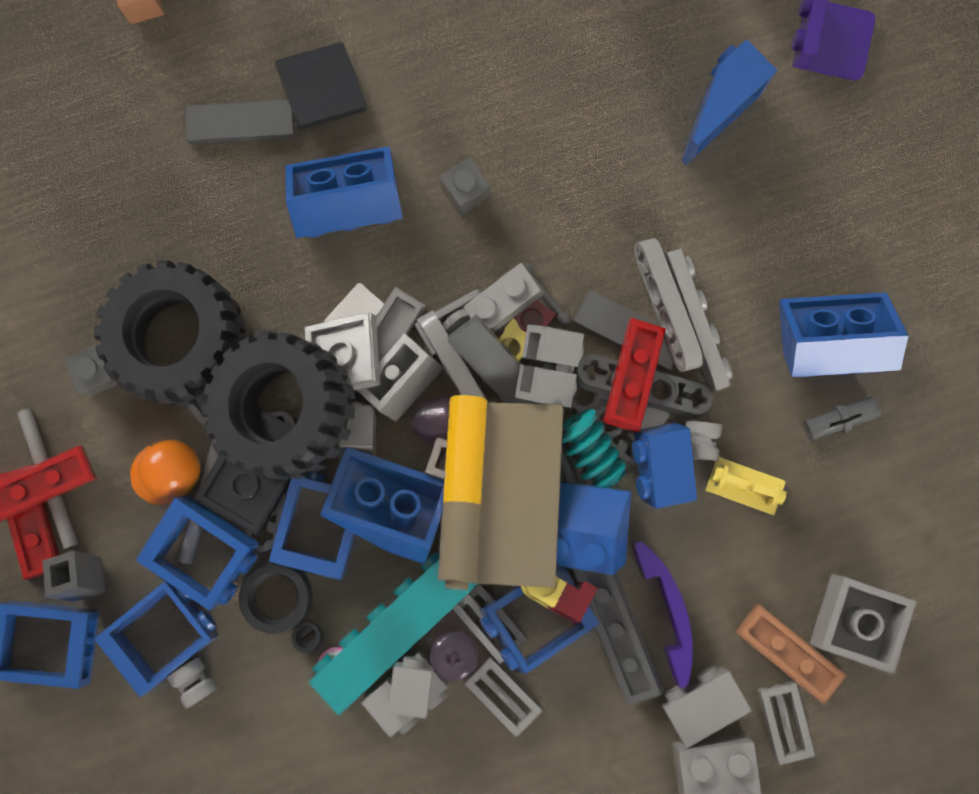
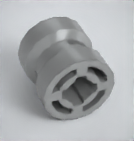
M686 421L685 427L690 428L693 460L719 462L720 450L716 447L717 443L715 440L721 437L722 425L709 422Z
M199 657L167 677L170 685L179 690L181 694L180 701L185 709L218 689L214 680L207 678L203 672L205 666ZM199 678L201 679V682L191 689H185Z

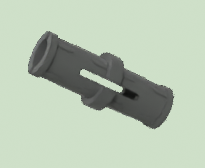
M870 396L867 399L845 407L842 404L834 406L831 412L803 420V426L808 439L814 442L817 439L839 431L843 434L850 432L853 426L875 418H881V409L876 398Z

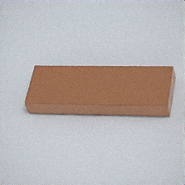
M759 604L753 608L735 631L736 634L823 704L827 702L847 676Z

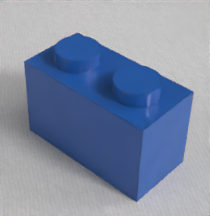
M677 423L643 428L638 433L634 432L635 441L632 443V454L634 460L638 463L639 477L636 479V489L642 501L656 509L697 501L690 428Z

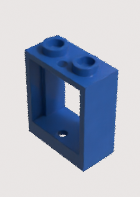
M309 471L307 477L300 479L291 478L269 562L338 580L344 579L356 534L347 529L343 533L337 560L286 548L301 488L304 487L329 493L332 485L323 482L325 475Z
M185 495L173 500L136 561L207 610H211L221 603L226 605L234 596L238 588L234 583L240 573L246 574L255 563L257 555L254 554V551L260 543L189 495ZM189 519L236 550L211 590L165 560V557Z
M556 565L557 578L575 587L576 585L565 567ZM514 586L479 609L484 616L480 619L484 630L491 639L497 637L504 648L500 651V655L511 671L517 669L518 673L527 674L600 624L588 606L581 622L573 623L571 627L524 658L496 611L524 594L520 586Z
M164 581L95 637L94 640L141 698L155 689L169 675L177 671L210 644L219 634L215 631L217 627L216 622L207 611L202 610L200 612L190 597ZM169 595L201 637L155 674L123 632Z
M21 601L0 603V681L75 689L90 684L96 643L94 638L97 635L100 610ZM17 615L72 621L65 674L10 668Z

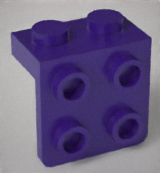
M802 0L798 16L802 17L800 29L797 28L791 50L795 51L792 67L853 81L861 79L865 72L876 19L875 14L867 10L830 3L828 0Z

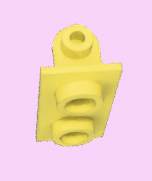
M719 457V462H714L705 488L707 492L771 515L775 514L778 504L782 505L784 503L787 493L783 490L786 481Z

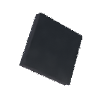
M343 42L275 60L276 70L299 130L367 110L365 98Z

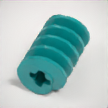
M586 409L563 421V429L566 432L562 435V443L569 441L573 443L566 450L568 456L580 455L573 463L575 468L587 467L580 475L582 481L593 478L594 481L590 484L591 486L609 488L626 475V463L622 458H617L619 451L615 446L610 445L612 439L609 434L603 433L605 427L602 422L595 421L597 418L596 411L594 409Z

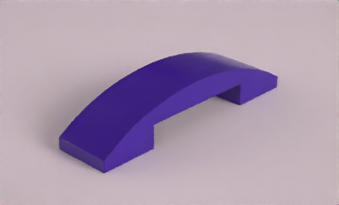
M641 541L630 542L641 577L645 580L653 577L657 578L677 641L676 644L663 648L675 684L679 688L687 687L691 674L693 645L690 621L682 595L670 572L657 555Z

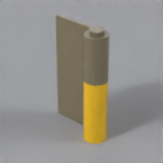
M470 395L450 397L438 581L445 582V589L468 590V583L555 588L563 405L488 403L485 398Z

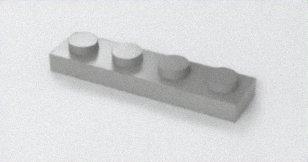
M681 248L668 252L665 255L666 261L701 348L703 358L701 369L708 389L713 393L731 386L729 379L732 378L731 368L727 359L720 357L716 345L720 344L719 335L714 324H708L704 313L707 310V302L703 292L695 288L692 277H695L693 263L689 256L684 257Z

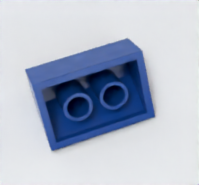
M390 146L285 165L286 204L296 238H315L324 233L339 230L352 231L361 226L372 224L384 225L394 220L403 219Z
M887 292L780 299L779 310L783 355L791 377L901 370L909 335Z
M560 481L556 565L610 575L615 574L626 563L631 491Z

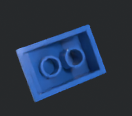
M747 39L738 48L733 44L729 46L717 59L718 64L710 72L713 78L704 95L681 159L685 165L693 160L762 95L778 71Z
M346 447L320 516L390 553L425 564L442 516L444 480Z

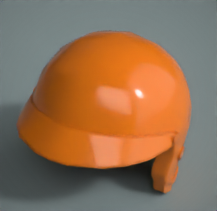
M164 440L152 446L148 445L136 456L130 470L131 485L136 494L148 503L155 505L170 504L175 498L188 495L195 487L201 471L200 459L191 446L178 440Z

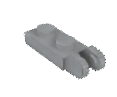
M521 262L464 305L465 309L453 313L445 320L442 326L447 333H453L477 314L494 333L541 298L544 292L526 266Z

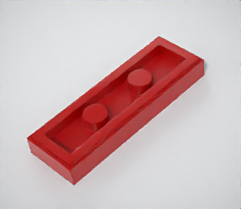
M631 318L628 321L602 422L635 433L641 431L666 328L635 318Z
M78 445L0 480V522L98 479L84 446Z
M28 465L22 468L0 474V480L5 479L34 465ZM45 503L7 519L24 581L43 576V560L60 555Z

